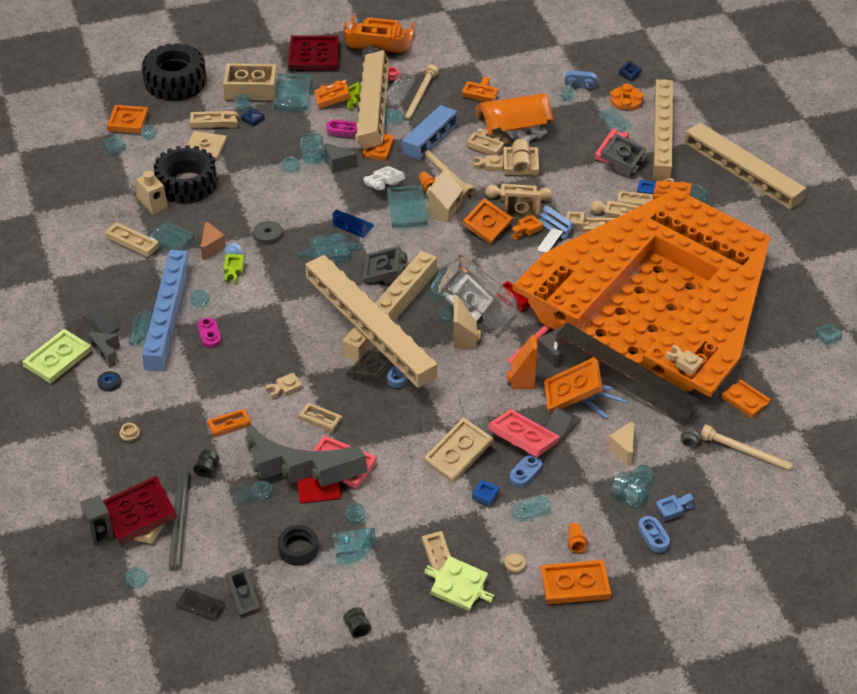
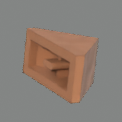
M205 222L201 242L202 259H207L226 247L225 235L209 222Z

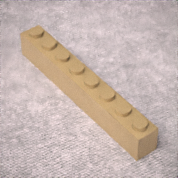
M384 50L365 55V62H363L364 72H362L363 82H361L362 92H360L361 101L359 102L360 111L358 112L359 121L356 133V140L363 149L383 144L389 61Z
M665 79L656 80L653 181H664L667 178H671L673 81Z
M699 122L686 131V145L791 210L804 201L806 187Z
M420 251L376 301L379 308L388 314L393 322L437 273V257ZM355 326L342 340L343 356L359 363L374 344Z

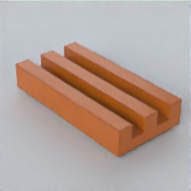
M241 409L209 419L207 424L213 437H217L251 426V421L245 409Z

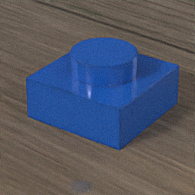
M639 180L637 193L653 195L656 182Z
M481 480L472 492V499L491 506L499 494L500 487Z

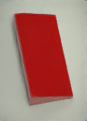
M313 477L297 481L300 504L341 499L339 482L321 487L319 482L314 480Z

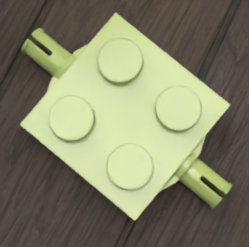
M449 556L445 565L440 570L429 565L425 569L424 574L436 578L435 584L431 589V595L457 607L470 611L473 604L479 598L490 603L494 598V594L483 590V584L487 579L488 573Z

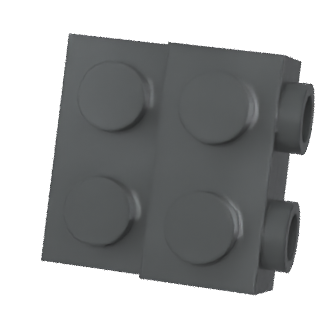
M616 133L601 153L600 158L614 164L615 171L630 177L631 174L636 175L639 169L638 164L643 165L646 159L644 154L647 148Z
M400 246L366 254L363 274L365 284L383 280L385 285L392 284L406 268L404 263H408L406 252H403Z

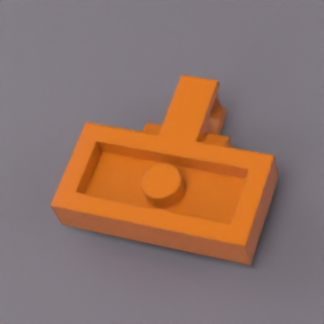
M485 76L480 84L467 81L462 90V97L483 102L493 101L499 94V88L491 87L490 78Z

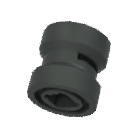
M203 450L199 455V461L196 462L193 468L194 472L201 477H212L215 471L214 467L217 466L220 460L219 456L211 450Z
M352 608L343 616V620L349 627L353 638L362 637L370 632L372 626L365 619V613L362 608Z

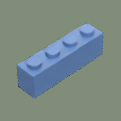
M440 105L401 140L403 154L421 160L425 156V149L430 151L458 125L457 111Z

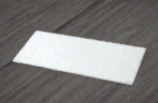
M552 228L538 247V251H549L563 231Z

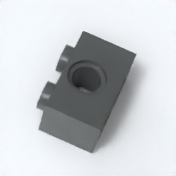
M98 495L80 502L85 528L93 545L112 539L113 532L109 512L101 496Z

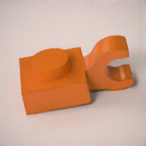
M531 214L518 221V225L512 228L515 234L511 235V237L516 241L522 238L525 233L530 236L542 230L543 223Z

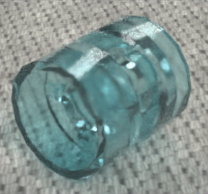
M307 133L301 138L302 160L307 164L314 165L324 160L323 137L320 134Z
M621 471L612 484L611 494L620 499L626 498L627 503L634 507H639L645 500L650 486L641 479L635 480V477L630 473Z

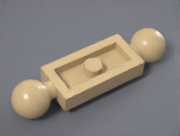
M502 184L501 189H498L496 185H489L485 190L488 198L494 199L497 196H501L500 201L505 200V191L541 193V201L543 202L549 201L552 197L550 189L542 188L536 191L537 186Z
M595 200L590 205V209L594 214L604 212V217L617 218L620 216V212L627 213L640 207L609 200L607 205H604L600 200Z

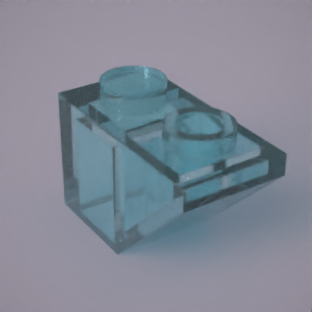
M375 528L333 533L336 564L358 563L375 544Z

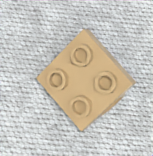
M524 139L516 140L512 147H504V175H539L538 147H530L528 141Z

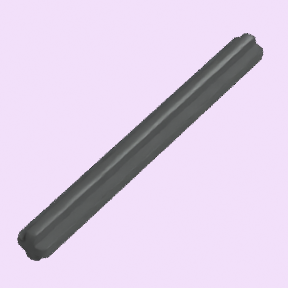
M180 469L177 477L174 510L178 518L173 520L168 564L169 569L172 571H177L181 567L189 485V471L187 469Z

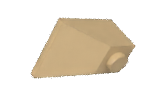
M505 191L504 212L511 216L512 220H521L531 214L539 219L541 193Z
M454 295V348H477V341L481 339V330H477V322L459 296Z

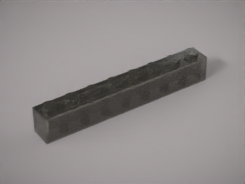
M567 322L557 333L553 349L579 364L595 357L599 362L600 376L674 421L686 426L696 414L700 403L699 399Z

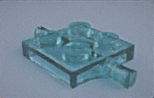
M345 233L309 238V249L299 250L300 258L311 256V258L316 259L325 255L333 262L351 260L350 250L361 249L360 241L349 243L346 240Z

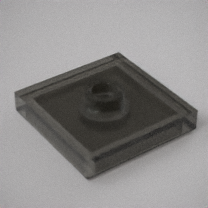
M367 350L346 374L350 379L380 382L394 364L381 351Z

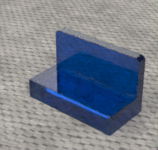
M336 209L332 213L333 226L361 238L374 227L373 223Z

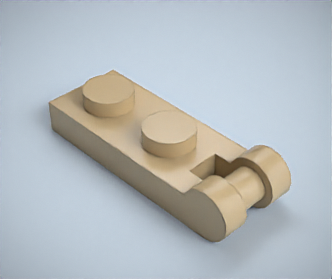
M236 111L191 112L190 127H229L230 129H235L238 127V113Z

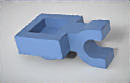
M691 493L679 499L672 495L656 501V508L666 522L684 515V511L693 509L692 502H694V498Z

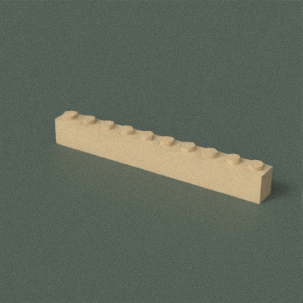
M322 255L305 264L306 278L417 388L437 378V362L430 358L424 349L413 341L411 336H407L398 324L396 325L389 315L384 313L375 302L373 303L367 294L357 287L354 281H351L342 270L340 271L332 260Z

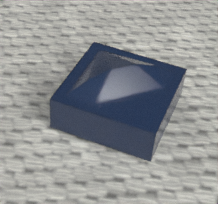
M630 60L619 70V74L631 82L642 72V69Z
M254 108L241 115V120L252 127L265 119V115Z

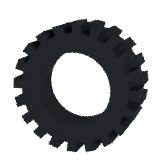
M185 145V148L176 146L175 150L169 148L167 153L162 152L160 158L157 157L155 160L156 163L153 166L154 175L163 184L166 198L168 197L170 202H173V200H176L177 204H181L182 201H186V204H191V200L199 202L201 197L206 199L208 193L212 194L214 189H216L215 159L204 148L199 150L198 146L190 148V145ZM181 173L198 174L197 176L188 179L173 178L174 176Z

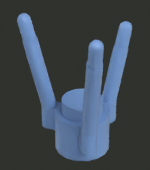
M602 385L603 390H612L611 386ZM602 391L581 400V402L589 405L606 419L608 415L589 400H595L597 395L612 400L628 403V400Z

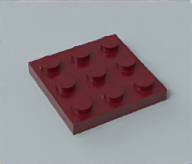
M291 35L288 70H337L339 36Z
M157 476L103 500L109 512L112 530L120 545L178 518Z

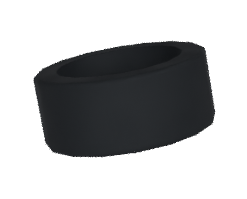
M293 525L283 530L278 537V551L281 559L293 566H303L313 561L318 554V538L316 533L311 528L303 525ZM294 539H304L310 542V547L301 552H294L288 550L286 544Z

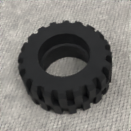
M180 43L160 45L157 49H152L147 53L142 61L145 88L152 96L155 95L156 98L160 99L162 97L167 101L169 99L178 101L180 98L184 100L188 96H195L196 92L199 93L206 84L205 59L202 53L193 46L190 47L187 44L180 45Z

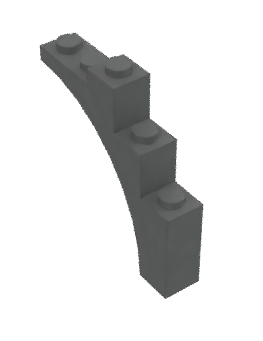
M254 425L246 427L247 436H245V443L248 448L251 447L253 460L250 462L253 472H257L261 479L282 473L284 477H288L291 483L313 477L314 480L319 482L321 487L368 472L366 456L358 445L329 451L298 450L269 440Z

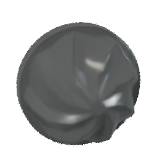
M692 427L687 428L681 434V443L684 446L695 448L701 441L700 433Z

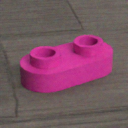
M330 120L326 124L327 133L333 136L352 138L356 137L358 131L357 123L353 121Z
M212 318L201 319L197 326L203 346L206 348L218 347L221 343V336L216 321Z

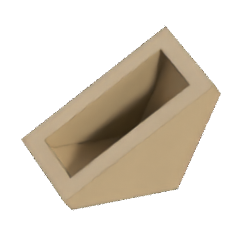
M634 422L626 424L609 435L608 448L627 465L632 464Z

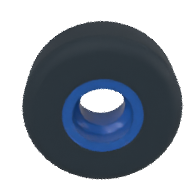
M113 371L104 372L97 379L98 387L102 391H114L120 387L121 377Z

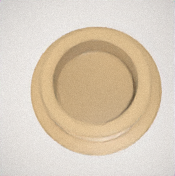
M126 423L121 427L120 437L124 441H134L140 436V430L134 423Z
M510 554L505 558L504 565L510 572L518 573L525 568L526 560L520 554Z

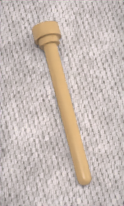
M430 64L426 67L424 71L425 78L405 114L406 120L411 119L430 81L436 78L439 70L435 65Z
M424 150L426 158L441 172L447 170L461 186L465 199L470 194L472 196L476 194V189L471 184H465L429 150Z
M705 424L700 434L701 440L706 442L714 440L788 471L793 469L792 463L718 434L712 426Z

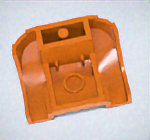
M351 16L349 31L347 30V22L344 21L343 23L345 43L348 47L354 49H367V46L379 47V51L403 53L410 48L414 36V22L411 23V29H402V24L396 20L367 17L363 23L355 24L354 16Z
M546 93L479 103L475 106L477 118L481 119V111L484 115L488 135L492 134L493 129L497 128L508 132L547 124V120L554 124L550 100Z

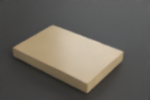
M463 417L423 459L452 482H455L494 442V439Z

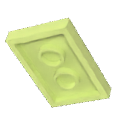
M63 329L23 360V367L51 384L92 351V347L82 339Z

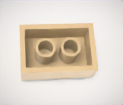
M227 63L223 83L225 100L275 101L277 87L276 64Z

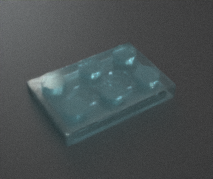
M278 74L273 104L274 110L307 111L311 75Z
M422 185L387 187L392 228L428 225Z

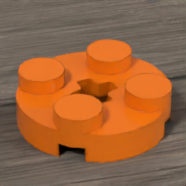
M624 84L610 92V103L618 110L628 109V111H633L642 106L644 94L631 84Z

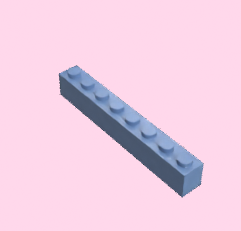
M169 250L142 353L144 370L164 371L189 269L188 251Z

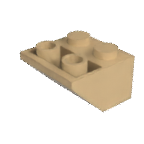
M443 170L435 178L433 185L429 186L427 190L428 217L448 223L463 201V189L447 170Z

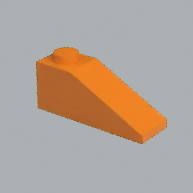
M536 335L530 336L511 362L510 371H507V382H511V389H535Z

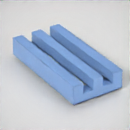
M544 206L543 209L545 211L541 212L542 217L538 220L549 230L557 228L545 221L546 219L565 231V233L562 232L560 237L566 239L574 223L549 206ZM548 213L552 214L553 216L567 224L568 227H565L564 225L550 217Z

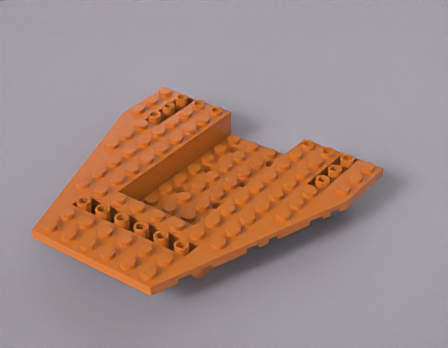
M674 189L545 252L513 284L512 290L528 298L530 306L541 323L554 330L563 328V335L663 390L676 394L696 389L711 397L739 363L771 236L678 189ZM637 298L641 304L638 306L631 303ZM673 345L678 346L683 353L688 350L704 359L702 365L693 375L676 367V361L666 359L667 351L671 352Z

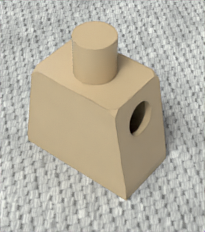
M145 171L143 176L136 179V197L154 215L168 209L164 186L154 176V172Z

